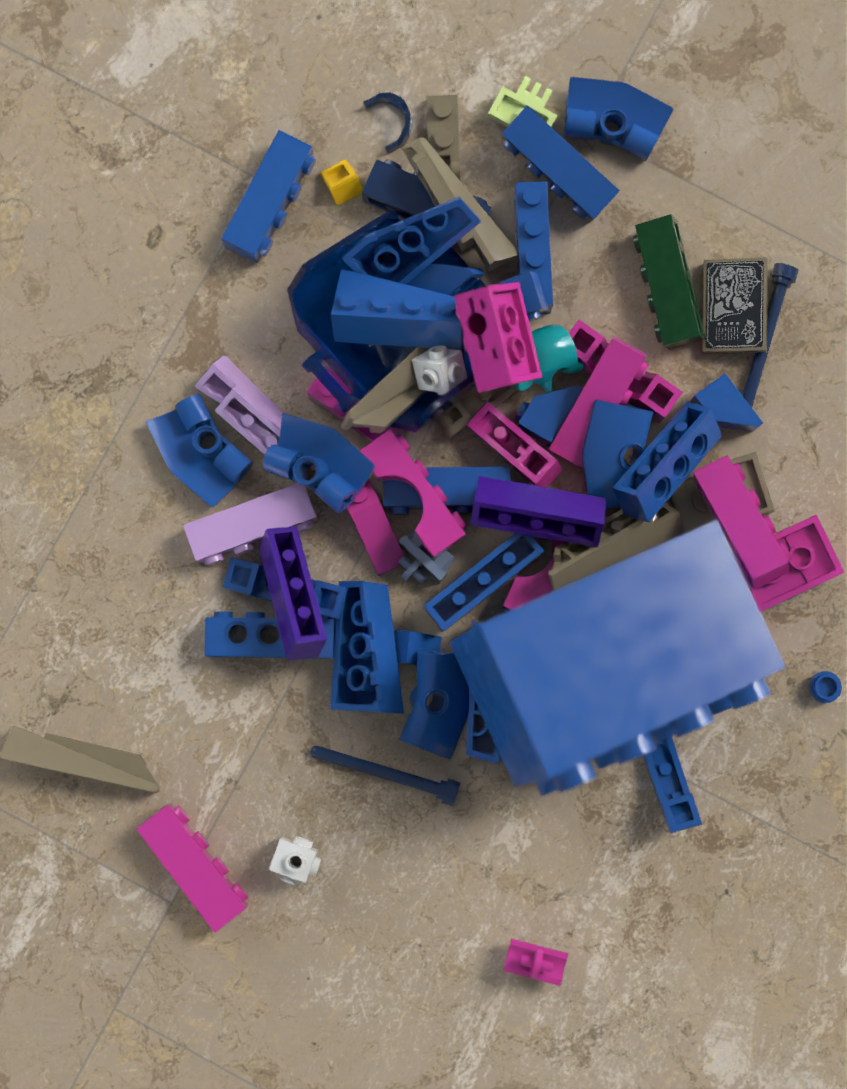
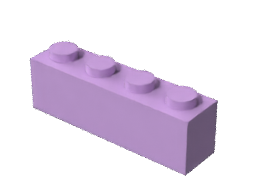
M297 483L187 523L183 527L196 562L199 564L204 562L206 566H210L223 561L222 555L234 551L235 555H240L253 550L252 544L262 541L266 529L297 526L299 533L313 528L312 523L318 521L306 486Z

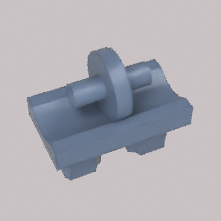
M415 531L408 537L404 535L398 541L399 545L416 560L412 563L404 555L398 561L406 569L401 576L404 581L413 576L422 583L427 576L419 569L421 566L439 583L446 577L447 574L445 572L455 559L447 550L435 559L429 558L422 551L425 547L415 534Z

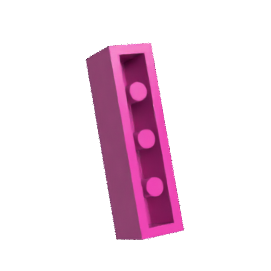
M613 336L549 450L582 468V449L594 401L598 399L625 406L633 393L628 390L632 380L640 381L649 365L644 362L647 354Z
M726 455L693 471L694 483L712 516L718 521L727 543L753 589L789 573L788 561L792 559L783 542L778 544L773 535L776 533V529L768 515L763 517L758 509L761 506L759 498L753 489L747 490L743 483L746 477L738 463L733 464L729 456Z
M172 803L168 804L136 830L214 933H216L249 906L245 901L249 896L238 882L233 885L226 876L229 870L218 856L214 859L208 852L207 848L210 845L199 831L196 833L192 831L187 824L190 818L179 805L174 807Z

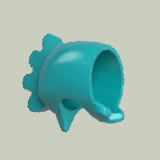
M555 324L547 325L531 332L542 377L518 383L515 386L517 390L524 391L535 383L539 384L545 391L551 392L552 378L557 370L572 374L584 368V364L578 362L575 344L565 328Z

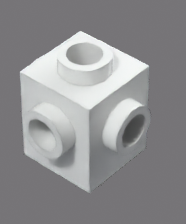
M436 346L412 360L419 390L437 392L439 395H448L455 392L456 387L468 380L460 350L447 349L446 346Z
M295 836L294 841L281 837L269 870L281 874L280 880L299 886L300 881L306 883L309 876L316 877L321 863V859L316 857L318 849L312 847L313 841L299 836ZM292 857H300L302 865H295Z

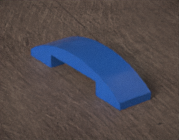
M231 557L223 588L272 602L263 566ZM311 579L320 614L339 619L348 588Z
M649 732L656 748L643 756L670 834L702 825L672 736L655 742L651 732Z

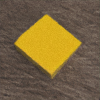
M347 159L319 173L336 205H341L362 194L363 187L359 177Z

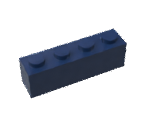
M376 159L362 191L363 202L403 219L435 207L416 172L411 174L404 171L401 165L391 160L383 162ZM473 196L490 217L492 207L488 206L487 201Z

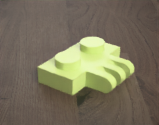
M525 76L517 93L502 86L487 117L508 127L528 105L552 127L557 115L544 107L553 90L547 88L542 98H540L537 94L542 84L536 82L532 91L529 92L526 89L531 79Z

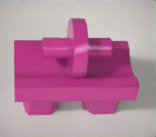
M511 938L503 971L561 986L568 953Z

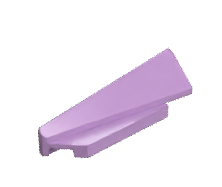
M222 356L211 365L195 387L219 402V406L214 411L265 455L271 445H278L283 412L228 357ZM311 465L309 470H316L315 465Z

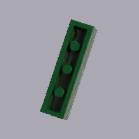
M672 214L635 225L637 235L633 236V242L637 253H642L644 264L640 265V271L644 283H649L651 294L647 295V301L651 313L656 312L658 324L654 325V330L658 342L663 343V346L668 349H673L706 340L677 219Z

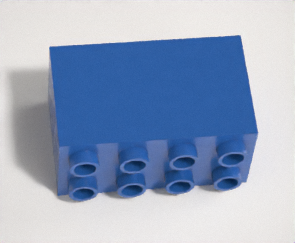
M717 520L481 623L450 642L451 648L513 785L519 786L535 782L541 796L557 790L561 793L595 778L597 775L590 762L593 758L598 769H601L618 762V765L626 763L654 750L656 747L649 732H651L655 742L675 734L679 737L713 722V715L732 707L734 710L742 708L770 695L771 692L764 678L786 668Z

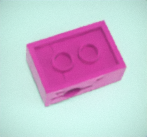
M519 282L485 286L454 296L456 315L461 321L464 333L463 343L465 350L469 354L478 393L542 377Z
M817 514L774 534L778 544L783 542L786 545L792 559L788 561L789 573L765 585L753 589L734 555L760 612L845 573Z

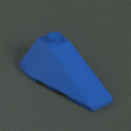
M457 197L364 236L342 255V259L354 272L407 284L477 226L481 219L461 197Z

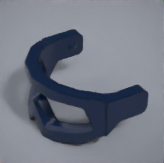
M379 92L376 96L365 100L363 104L366 109L377 104H389L402 112L405 116V125L402 133L396 142L386 146L385 149L387 154H390L402 148L408 141L412 129L411 114L405 100L391 92Z

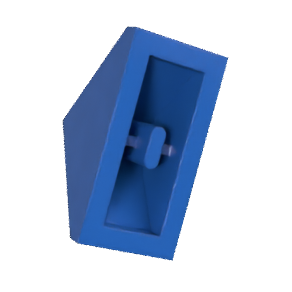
M394 630L397 661L399 664L417 666V651H440L441 636Z

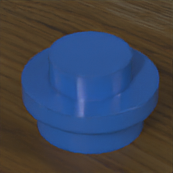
M818 672L810 680V694L818 702H833L841 694V681L832 672Z

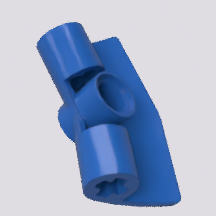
M571 77L567 95L564 136L599 140L605 145H616L647 161L674 109L624 82ZM605 123H615L619 131H609L606 129Z
M196 394L175 405L176 410L148 420L146 424L169 470L207 504L215 507L247 474L253 462L219 433L201 395ZM209 435L216 438L215 445L211 449L201 448L203 438Z
M596 399L593 404L582 449L587 495L606 498L605 509L620 507V504L612 488L645 451L653 411ZM629 448H632V457L625 462L624 454Z
M282 413L278 445H271L266 451L263 460L265 472L308 486L336 513H341L353 502L375 468V464L337 430L286 413ZM314 464L316 467V474L312 479H310L308 475V470L310 466Z
M420 650L417 651L416 681H418V685L413 688L410 694V703L413 710L407 717L399 740L450 760L468 717L469 685L454 652ZM432 695V701L428 705V698Z

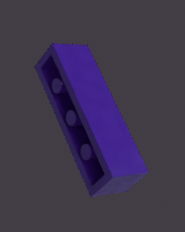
M479 476L470 525L598 547L604 526L606 498Z
M297 526L266 529L259 545V552L287 661L317 658L327 642V636Z

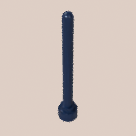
M775 263L771 274L773 278L772 284L775 286L767 310V352L755 353L743 392V397L751 407L755 400L786 290L791 288V284L796 282L799 272L796 267L788 264Z
M313 746L310 750L313 758L435 794L437 799L442 800V804L454 807L461 783L459 781L448 778V781L441 780V782H436L321 746Z

